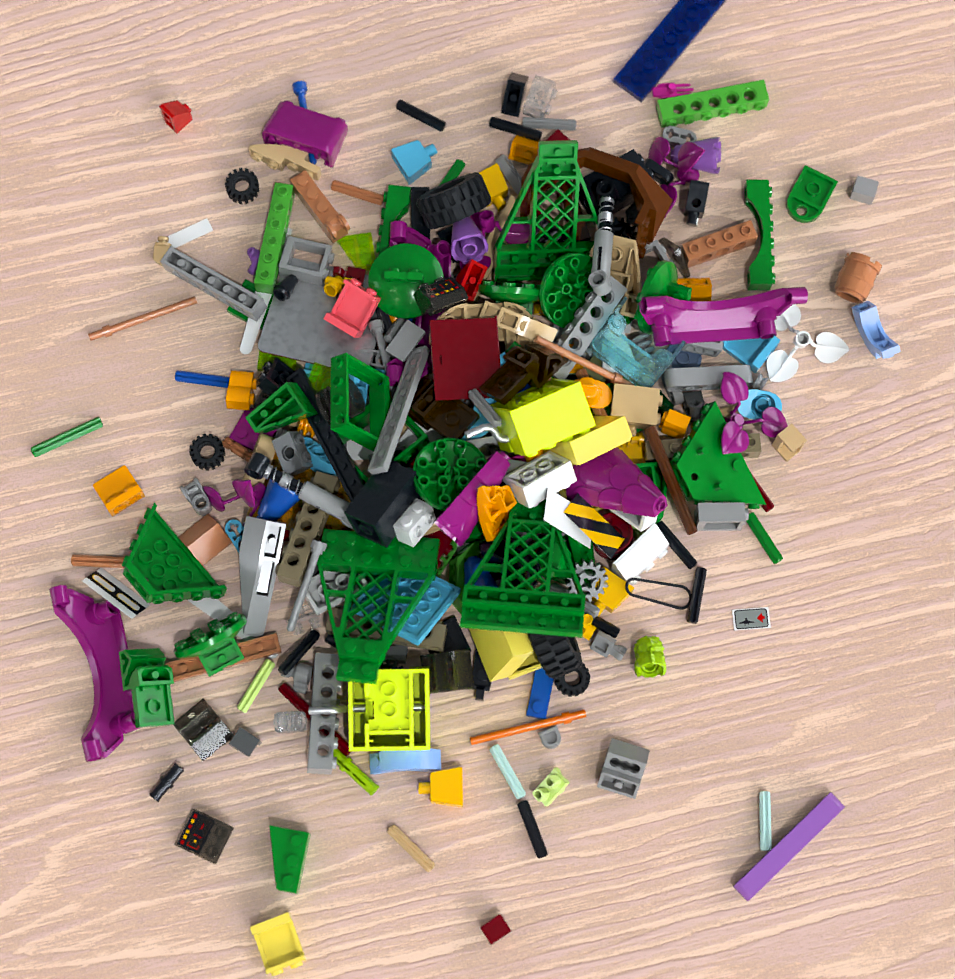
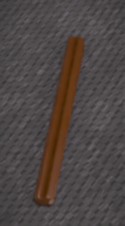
M656 427L646 428V436L688 535L694 534L698 529Z

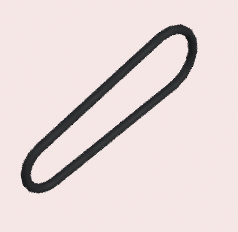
M630 578L625 584L626 592L632 597L679 610H684L690 606L692 594L683 585L640 578ZM631 581H641L683 588L689 594V602L684 607L664 603L633 594L629 591L628 585Z

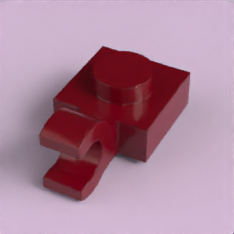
M334 266L333 277L340 276L343 279L344 277L355 278L363 286L366 269L348 266L347 271H345L341 267Z

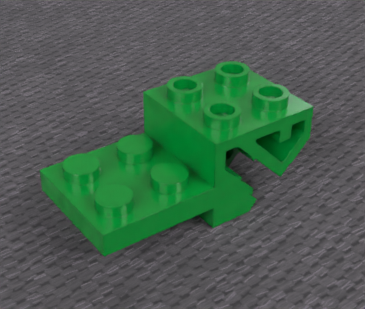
M159 648L120 651L119 658L123 691H132L136 728L175 724L170 685L174 684L173 671L169 665H164L166 657Z

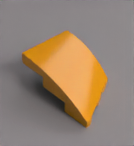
M480 486L478 488V515L487 542L493 541L509 518L508 511L517 504L510 486Z

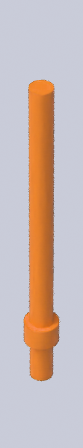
M585 709L572 713L568 711L561 713L560 716L470 737L471 745L564 723V725L572 723V720L585 718L586 712Z

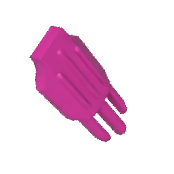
M660 83L657 87L652 88L653 97L663 99L691 94L678 92L694 91V88L676 89L677 87H689L690 84Z

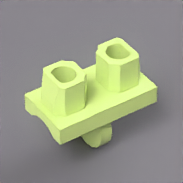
M556 767L533 791V796L538 802H542L545 807L549 806L559 794L563 793L565 787L570 782L561 774L560 769Z

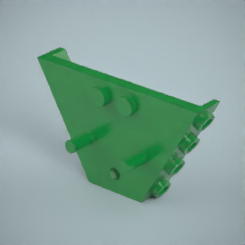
M716 401L709 404L706 403L701 409L700 413L702 415L691 426L693 430L682 440V448L671 459L673 461L671 466L686 500L694 501V505L705 502H745V505H748V509H759L760 506L766 505L742 454H722L721 437L726 424ZM693 473L697 475L696 481L691 478Z
M154 502L152 508H147L144 519H146L145 524L141 523L137 530L138 539H133L129 550L132 551L130 556L126 555L123 560L122 566L125 567L123 575L147 603L161 604L166 601L178 603L189 599L199 601L203 598L219 599L224 597L227 587L225 585H218L199 561H197L156 512L157 505Z

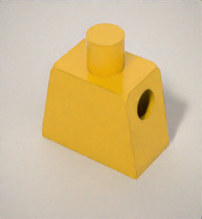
M496 163L479 172V174L482 175L491 196V203L486 207L494 204L498 211H500L506 205L504 198L508 196V187L500 167Z
M605 568L606 572L603 574L608 576V580L604 581L608 584V587H603L605 593H599L598 600L592 597V601L595 602L593 605L600 609L598 617L604 609L613 613L630 596L625 589L626 582L607 568ZM599 581L596 582V588L599 585ZM629 584L628 589L631 593L634 587Z
M462 767L430 773V782H419V794H431V803L463 807Z

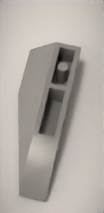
M247 515L239 551L242 614L247 619L243 627V634L263 637L286 523Z

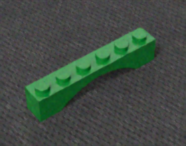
M746 180L744 186L745 205L757 221L761 238L759 253L749 266L747 272L748 290H770L772 284H775V273H772V267L775 265V256L771 253V249H774V238H771L774 224L773 221H770V215L773 213V204H770L769 200L772 197V186H769V180Z
M389 185L388 191H384L383 202H386V207L382 208L381 219H384L383 225L379 226L381 242L377 241L376 253H379V255L389 248L390 223L400 221L409 212L411 187Z

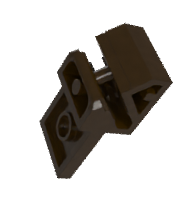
M525 344L524 349L514 346L503 356L506 363L479 389L482 394L506 405L526 384L537 389L541 388L565 364V361L561 355L539 344Z
M422 378L419 381L408 412V416L427 431L432 428L444 438L461 439L465 435L464 432L469 430L480 418L476 411L460 400L435 401L434 382L426 378Z

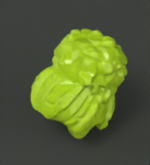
M644 636L634 644V655L636 658L634 671L638 677L654 678L657 675H665L664 647L659 637Z

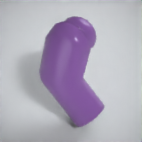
M251 247L247 250V255L252 264L247 272L255 276L260 251Z

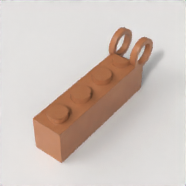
M306 170L290 179L291 185H294L295 194L332 243L348 234L350 226L341 213H337Z

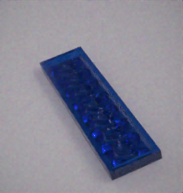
M679 0L615 76L613 83L640 102H643L727 0Z

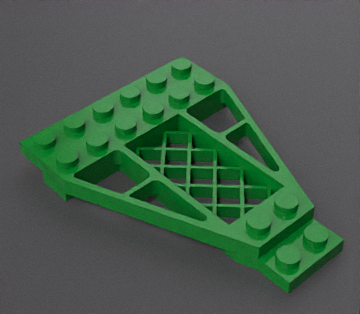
M577 140L538 141V156H536L495 244V282L542 280L546 272L545 270L559 257L568 253L590 255L589 252L594 245V241L576 242L577 222L595 221L596 225L598 224L596 211L577 162ZM548 181L553 187L545 193L540 188ZM567 181L571 187L563 192L559 187ZM580 183L592 214L578 215ZM531 184L530 214L527 217H515ZM557 190L561 196L556 201H553L549 196ZM537 191L543 195L539 200H537ZM566 198L570 204L563 210L558 205ZM547 199L551 205L544 211L540 205ZM554 208H557L561 213L553 219L549 213ZM538 209L541 212V214L536 218V212ZM565 216L569 222L561 227L557 222ZM547 217L551 222L543 228L539 222ZM512 224H529V241L526 244H503ZM555 225L559 231L552 236L547 231ZM537 226L541 231L535 235ZM563 233L568 237L564 242L557 241ZM544 234L550 238L546 243L538 241Z
M546 499L532 508H528L517 501V504L512 508L506 523L467 585H464L460 628L582 638L586 595H584L560 530L544 520ZM516 532H526V534L520 538ZM544 533L546 536L540 539L535 534ZM511 536L516 540V541L513 542L512 544H511ZM532 538L536 543L529 547L525 541ZM506 539L503 564L488 563L501 541ZM548 540H550V548L545 544ZM555 543H558L561 548L568 570L554 569L552 567ZM521 545L525 550L518 554L514 548ZM541 547L545 552L538 556L534 550ZM509 553L514 556L511 560H509ZM528 554L534 558L529 563L523 559ZM547 556H549L548 565L543 561ZM519 561L523 567L516 570L512 565ZM537 563L543 567L538 572L532 568ZM509 570L512 574L507 577V571ZM528 570L532 576L526 580L521 574ZM482 571L502 573L501 588L474 586ZM547 572V578L545 581L541 576ZM515 578L521 582L516 587L510 583ZM551 578H572L578 594L550 592ZM537 579L542 585L534 589L530 584Z
M324 529L321 542L326 543L327 547L325 552L323 551L322 555L319 556L317 565L339 656L336 679L337 681L377 684L380 665L386 658L388 649L432 581L436 579L440 539L422 537L414 547L398 541L397 536H395L386 548L357 535L355 531ZM323 571L350 573L348 588L344 591L327 589ZM371 575H375V576H379V577H377L376 579H374ZM367 576L371 582L363 587L359 581ZM387 578L391 584L382 589L378 583ZM400 578L425 580L415 597L397 596ZM355 585H357L360 590L354 593ZM376 586L379 592L371 597L367 591ZM365 594L368 599L359 604L356 598ZM384 596L388 601L379 606L375 601ZM329 597L345 598L340 627L335 625ZM352 602L357 606L353 610H351ZM372 603L376 609L367 614L364 608ZM395 604H409L392 632H390ZM361 611L365 617L356 622L352 616ZM380 613L384 619L376 624L372 618ZM350 620L353 625L347 629L348 621ZM369 621L373 627L364 632L360 626ZM358 629L361 635L357 638H351L349 634ZM375 631L381 635L377 640H371L368 637Z

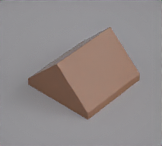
M206 514L178 537L202 566L232 543L221 526L209 514Z

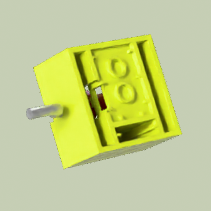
M552 378L551 381H548L539 389L531 387L517 393L506 405L499 402L491 404L490 406L502 419L501 426L494 428L491 424L485 423L465 431L464 434L469 439L482 432L489 431L494 439L497 440L500 450L507 451L508 453L514 452V454L533 457L541 449H551L556 446L555 443L572 440L573 435L578 433L582 435L590 432V428L596 426L580 381Z
M429 666L409 667V669H379L377 684L348 682V705L309 707V715L348 713L349 751L430 750Z

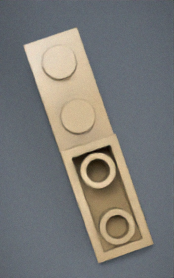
M275 144L250 145L248 148L253 160L256 162L262 161L273 170L283 171L285 166H287L293 172L298 171L301 173L306 170L309 176L317 181L321 177L320 167L310 163L308 154L298 149Z
M485 301L479 318H494V316H497L499 327L533 341L539 335L553 342L558 332V329L489 301Z

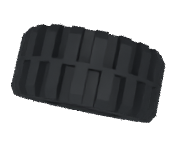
M475 172L450 180L425 192L417 198L416 204L426 227L437 229L453 224L484 209L491 203V196L482 175Z
M528 633L537 659L549 678H559L580 669L583 665L581 652L575 637Z

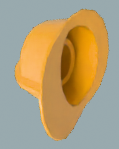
M590 377L574 380L580 381L590 408L599 409L610 404L612 392L604 382Z

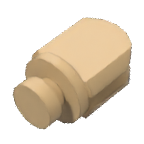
M159 236V242H155L153 248V259L158 265L163 266L160 261L171 244L167 243L169 242V237Z

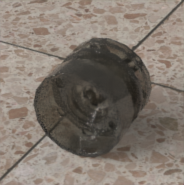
M349 378V417L355 418L364 413L365 402L358 387ZM327 386L324 390L321 389L316 393L315 399L324 419L331 425V386Z

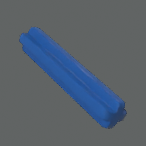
M179 370L175 373V380L178 382L224 388L229 386L230 377Z

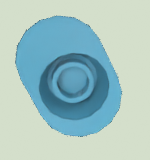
M749 389L748 399L741 401L738 411L743 417L748 419H762L764 409L775 407L782 411V403L780 398L772 392Z

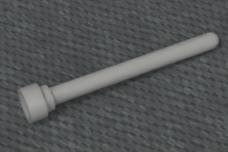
M377 319L369 322L368 326L370 332L376 337L386 373V364L390 362V359L385 351L386 345L382 334L385 327L383 320ZM389 386L393 399L397 387Z
M312 539L310 545L312 547V555L287 625L289 632L295 629L317 561L323 551L325 552L326 543Z

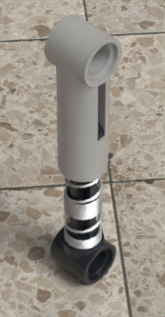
M609 179L600 181L596 187L601 208H599L597 224L599 229L595 232L592 271L588 281L598 296L608 294L612 288L610 274L614 235L611 232L610 226L613 224L612 210L614 209V203L619 199V193L614 183Z
M257 452L252 454L244 468V472L248 476L258 480L262 478L271 479L273 483H278L280 487L296 492V495L302 501L332 515L345 526L353 529L344 513L351 502L349 503L309 481L302 483L300 479H294L291 474L289 475L287 472L277 470V467L273 468L270 460L263 454Z

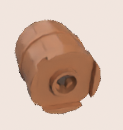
M856 252L847 253L844 259L845 263L841 271H839L835 283V294L852 303H863L873 289L876 276L880 273L882 265L878 261H875V263L871 262V257Z

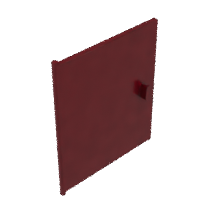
M494 316V318L429 320L435 401L470 399L468 392L473 389H477L485 399L490 398L482 394L479 388L501 367L497 316Z

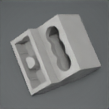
M612 738L597 787L635 799L647 765L650 750Z

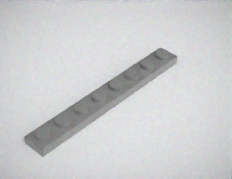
M427 346L415 348L407 359L368 467V471L372 475L388 471L430 352Z

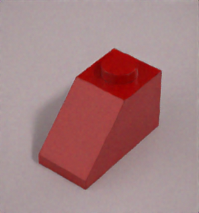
M178 100L163 103L159 106L164 122L176 134L193 120L191 116L192 111L185 103H180Z
M470 259L455 278V282L461 289L452 291L451 295L464 302H473L488 267Z

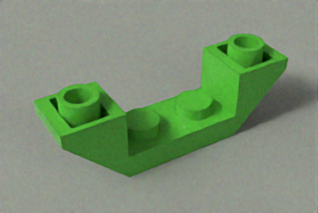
M479 541L468 544L449 561V583L461 588L460 594L452 603L460 614L464 590V563L471 556L480 557Z

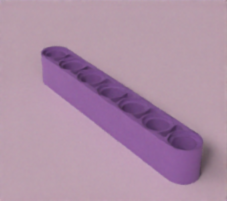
M830 792L733 887L748 902L834 819L845 806Z

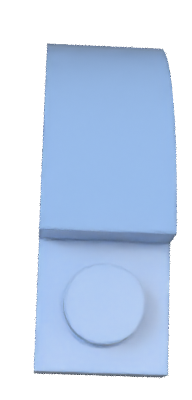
M865 301L851 307L857 329L866 347L876 359L880 357L883 359L890 358L894 354L901 352L899 345L885 333L879 319L877 306L870 301Z
M439 749L379 751V753L369 754L370 774L374 775L397 771L428 772L441 770V752Z

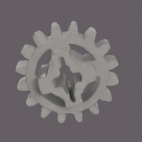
M582 559V564L580 565L578 562H575L576 567L574 569L576 574H579L578 579L582 590L589 591L584 592V595H586L589 602L592 601V597L598 600V594L605 593L603 587H608V584L604 582L608 580V576L603 575L606 572L605 568L600 569L601 565L599 562L594 565L592 559L589 563ZM567 578L569 580L565 583L566 586H569L568 592L578 594L572 578ZM587 578L590 582L586 583L584 579ZM599 581V585L596 588V582Z

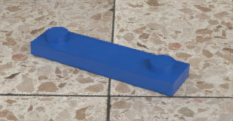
M543 668L535 671L526 715L528 717L546 719L554 679L549 678Z

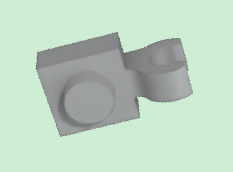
M602 631L598 632L590 649L606 658L610 654L620 661L627 651L626 647L615 645L617 640Z

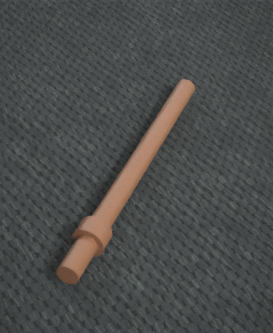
M194 296L112 326L106 325L101 330L89 333L90 341L104 336H112V333L197 304Z
M539 335L534 340L535 343L609 379L613 384L634 385V383L624 379L621 374L617 372L612 373Z

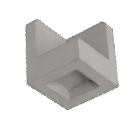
M858 175L854 182L850 199L871 205L879 182Z

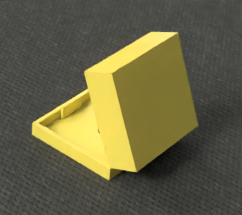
M593 416L596 426L590 428V432L582 435L578 433L573 435V439L570 441H560L555 443V447L543 450L544 453L550 450L570 460L572 466L581 465L630 441L632 434L625 416ZM566 489L560 490V495L567 499ZM592 506L597 512L604 509L597 506Z
M469 628L490 682L507 677L509 680L542 668L533 650L528 633Z

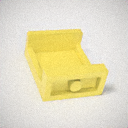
M289 912L250 927L266 969V974L271 973L273 977L283 973V968L291 966V969L303 965L302 961L306 960Z

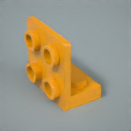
M125 465L93 484L94 489L112 517L145 497Z

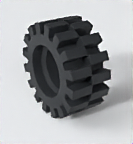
M239 168L238 172L234 169V173L230 172L228 174L229 178L226 177L225 179L227 195L230 199H233V202L236 203L238 201L239 204H242V201H245V204H248V200L254 201V197L257 198V192L260 190L257 176L254 175L253 171L249 172L247 168H245V171ZM239 181H247L249 183V188L243 192L237 191L235 186Z
M203 434V437L197 436V440L192 441L193 445H190L189 453L192 461L199 469L203 470L205 468L206 471H209V468H212L214 470L215 466L219 467L221 465L220 462L224 461L225 448L217 436L213 437L212 434H209V436ZM204 446H212L215 449L214 455L209 459H205L200 455V451Z
M584 663L580 669L575 671L580 676L578 684H567L565 675L555 679V686L563 695L576 697L584 693L588 688L590 674L589 669L585 667Z

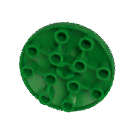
M405 243L389 247L375 259L369 272L368 284L370 288L378 292L376 295L381 297L378 307L383 312L399 319H413L428 313L441 297L430 299L419 288L443 280L444 275L440 263L430 251L419 245ZM437 283L431 285L430 288L425 287V288H422V289H423L428 295H431V294L428 293V292H431V291H428V290L431 289V288H435L434 286L437 285Z
M568 253L556 259L545 270L546 272L540 285L539 299L543 313L553 324L565 328L575 318L574 314L577 309L586 302V296L593 292L588 281L592 271V257L582 253ZM594 307L590 311L592 317L596 313Z
M667 260L658 261L653 268L648 269L643 288L636 297L638 308L634 319L637 320L641 332L653 335L651 328L653 325L647 324L639 310V302L642 297L667 295L675 299L691 301L692 288L678 284L677 268L673 262Z
M482 281L478 287V292L495 300L494 303H515L526 308V311L531 315L533 303L540 301V285L496 282L494 285L492 281Z
M456 438L435 440L427 444L415 459L413 471H416L418 479H416V476L414 478L415 489L427 504L438 510L445 511L488 461L478 448L464 440Z
M237 611L229 614L223 620L218 621L216 618L207 623L210 631L204 633L200 628L191 631L190 637L174 644L173 652L176 658L198 656L210 677L222 671L223 668L244 659L234 637L244 627L247 619Z

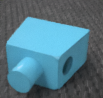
M419 140L391 149V157L409 185L431 169L432 160L430 157L438 153L434 144L424 148Z

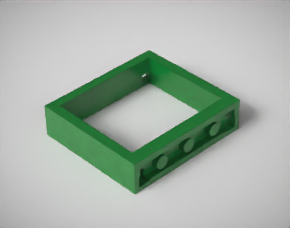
M348 353L332 357L331 430L374 452L390 409L389 377ZM349 374L369 385L370 433L349 422Z
M370 403L354 415L349 422L361 429L369 425ZM408 415L404 425L418 439L392 460L398 462L401 466L410 464L418 453L430 443L428 435ZM338 434V435L340 436V438H341L343 444H345L346 442H348V441L350 440V439H348V438H346V437H344V436ZM356 466V468H357V470H358V472H359L361 478L363 479L364 483L366 484V482H367L369 479H368V478L364 475V473Z

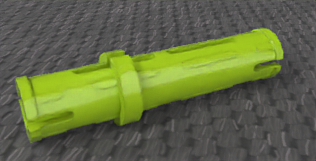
M334 749L333 757H337L339 770L345 771L372 796L379 789V785L362 772L350 757L347 758L340 750Z

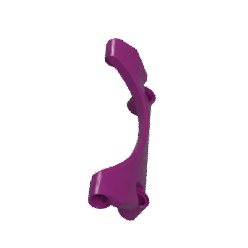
M393 221L390 223L391 247L409 243L427 249L440 263L444 279L451 278V245L447 241L441 240L433 245L430 239L415 229L407 227L406 222ZM450 279L444 280V283H450L445 286V289L451 287ZM451 292L441 295L438 303L428 313L416 318L415 325L423 329L425 335L415 348L427 346L430 350L421 378L429 373V368H432L431 345H429V320H436L444 311L450 308ZM395 358L386 364V376L389 377V386H398L407 360L402 362Z
M806 287L779 288L752 296L719 301H686L667 295L642 297L639 302V310L647 324L653 325L651 328L655 346L760 338L769 339L777 336L774 322L777 319L776 316H780L794 304H805L808 300V291Z
M66 585L54 586L49 589L54 613L68 626L79 641L87 657L93 678L94 705L87 729L81 737L85 761L91 762L104 759L124 741L123 734L140 729L136 728L132 691H123L119 652L128 650L120 610L107 600L101 603H94L93 598L75 590L67 589Z

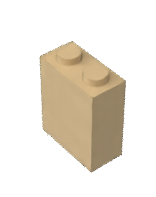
M614 383L610 416H625L628 425H635L638 429H646L651 426L656 427V425H660L661 413H658V406H662L663 395H660L659 388Z

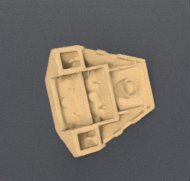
M614 235L610 276L628 290L613 311L634 318L638 308L636 297L642 290L638 246L635 239ZM592 247V249H591L590 252H589V253H590L589 256L592 257V258H593V247Z

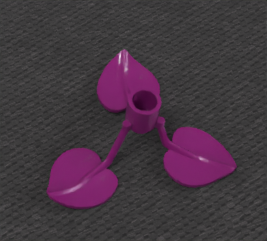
M659 136L654 139L650 147L648 159L660 165L664 161L679 169L677 176L680 181L671 182L668 186L665 184L660 186L673 200L666 213L667 215L677 199V190L673 186L685 185L686 182L690 183L691 180H699V171L693 169V166L701 158L705 149L693 142H685L678 152L679 161L676 164L666 158L670 152L668 140Z
M484 210L470 216L484 237L485 233L492 232L495 227L501 233L502 228L499 225V221H495L492 211ZM512 224L505 237V241L508 244L527 243L529 241V225ZM483 255V259L478 262L489 268L491 258ZM460 261V268L462 270L466 264H462V261Z
M731 372L722 373L720 386L722 398L729 404H736L734 409L730 411V415L724 418L726 424L721 437L722 454L741 453L748 448L749 436L746 431L742 430L745 424L762 422L761 431L771 438H776L781 431L788 427L783 413L775 407L764 409L762 419L744 421L743 416L736 413V411L740 407L741 401L748 399V386L737 374Z
M235 479L232 485L237 496L228 500H222L220 494L215 489L205 485L202 487L212 507L217 511L223 512L225 510L224 505L242 498L249 507L253 508L249 516H253L260 506L266 487L260 482L252 487L251 480Z

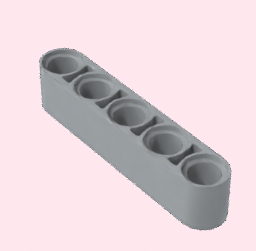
M750 365L672 368L664 371L666 390L668 392L720 389L722 373L724 372L737 374L746 382L748 387L754 383Z

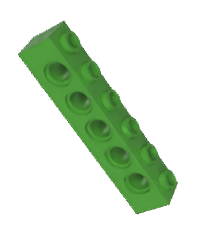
M759 80L661 99L657 102L656 110L661 128L675 127L677 124H691L698 120L708 121L713 117L720 116L723 118L730 114H743L754 109L759 111L767 107L769 96L765 81ZM727 100H732L734 103H728ZM713 103L716 107H712L709 104ZM692 107H697L699 110H693ZM678 110L681 114H676L674 111Z
M275 182L254 280L256 292L273 294L274 286L277 284L278 267L285 246L295 198L294 185Z

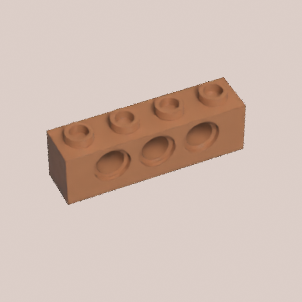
M749 220L682 244L680 255L687 269L755 245L758 235L752 221Z

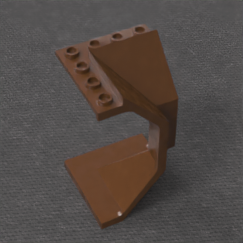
M592 147L578 149L577 162L580 169L585 167L629 183L638 211V216L635 220V223L638 224L636 239L639 259H643L646 253L645 247L653 242L673 201L672 198L640 165ZM533 163L528 165L521 179V188ZM547 181L540 189L545 191L552 187V185ZM531 184L520 205V217H527L530 214ZM537 191V200H539L540 197H541V195H542V194H541L540 192H538V191Z

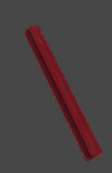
M283 683L278 688V691L310 721V706L288 684ZM326 729L319 730L324 736L329 735ZM335 731L334 737H338L337 748L345 756H348L352 752L349 751V744Z

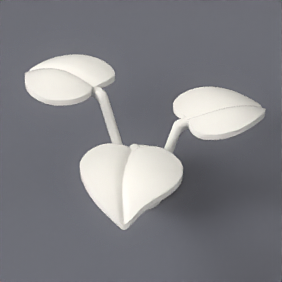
M794 304L780 316H776L777 319L774 322L776 330L784 331L788 328L796 334L793 340L795 347L789 355L782 350L774 351L769 355L766 363L769 380L772 382H782L796 374L799 364L796 359L791 357L798 348H805L808 344H811L813 347H816V358L826 364L837 361L849 351V348L840 337L833 333H820L816 337L815 344L808 332L793 329L791 326H796L801 319L800 309Z

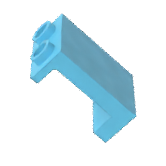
M774 336L769 339L723 341V350L741 364L750 365L751 371L756 374L769 355L777 348L780 339Z

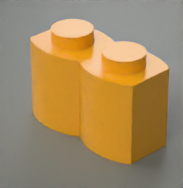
M231 370L226 394L227 409L250 410L251 405H254L255 394L253 390H257L258 385L254 372Z
M669 409V412L664 411L659 428H662L661 433L676 439L683 438L691 417Z

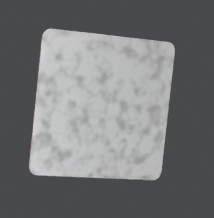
M293 258L291 266L319 272L321 266L318 263ZM329 266V267H328V269H330L329 276L333 277V269H334V267ZM365 274L363 287L366 289L369 287V275ZM280 276L278 283H280L286 278ZM325 280L323 286L298 281L290 298L285 301H280L273 296L258 342V349L261 352L331 368L332 357L348 353L370 366L373 353L364 351L363 354H357L363 348L375 349L376 337L370 332L369 326L367 325L361 338H354L323 319L327 312L332 311L340 295L337 294L335 297L328 296L324 291ZM376 311L373 313L369 322L378 319Z

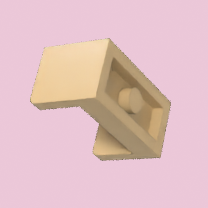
M791 423L776 436L772 446L788 462L802 450L807 440Z

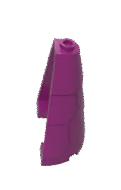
M618 447L581 465H573L577 481L566 488V496L569 501H572L578 493L591 506L623 511V513L655 518L668 506L666 497L650 477L644 475L640 468Z
M494 451L487 459L488 462L445 511L438 510L435 513L436 519L434 523L460 547L465 544L479 521L477 508L478 488L480 486H500L511 465L508 462L510 457L503 451L500 453Z

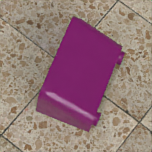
M285 100L276 107L263 129L262 136L264 144H283L314 154L315 159L319 160L320 157L325 160V166L333 168L348 132V126L342 118H333L294 105L292 102Z

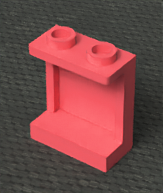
M355 278L344 279L343 283L345 286L332 311L327 312L323 319L352 337L361 338L381 297L376 295L378 292L370 287L366 289L361 286L362 283Z

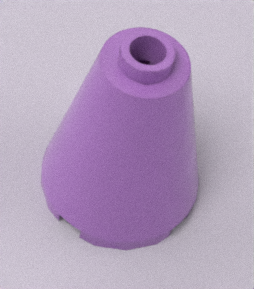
M720 137L693 142L705 149V152L693 166V169L719 174L720 167H717V163L721 162ZM683 144L676 145L674 149H671V160H674L676 164L679 161L678 152Z
M469 216L453 223L451 255L454 260L467 264L470 259L477 262L483 259L485 252H488V242L472 218Z

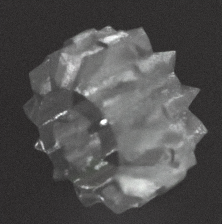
M303 711L277 712L274 714L273 720L275 731L278 733L305 731L307 725L306 714Z

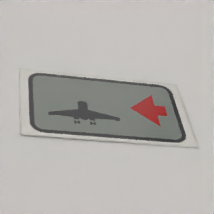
M769 607L732 610L734 631L771 628Z

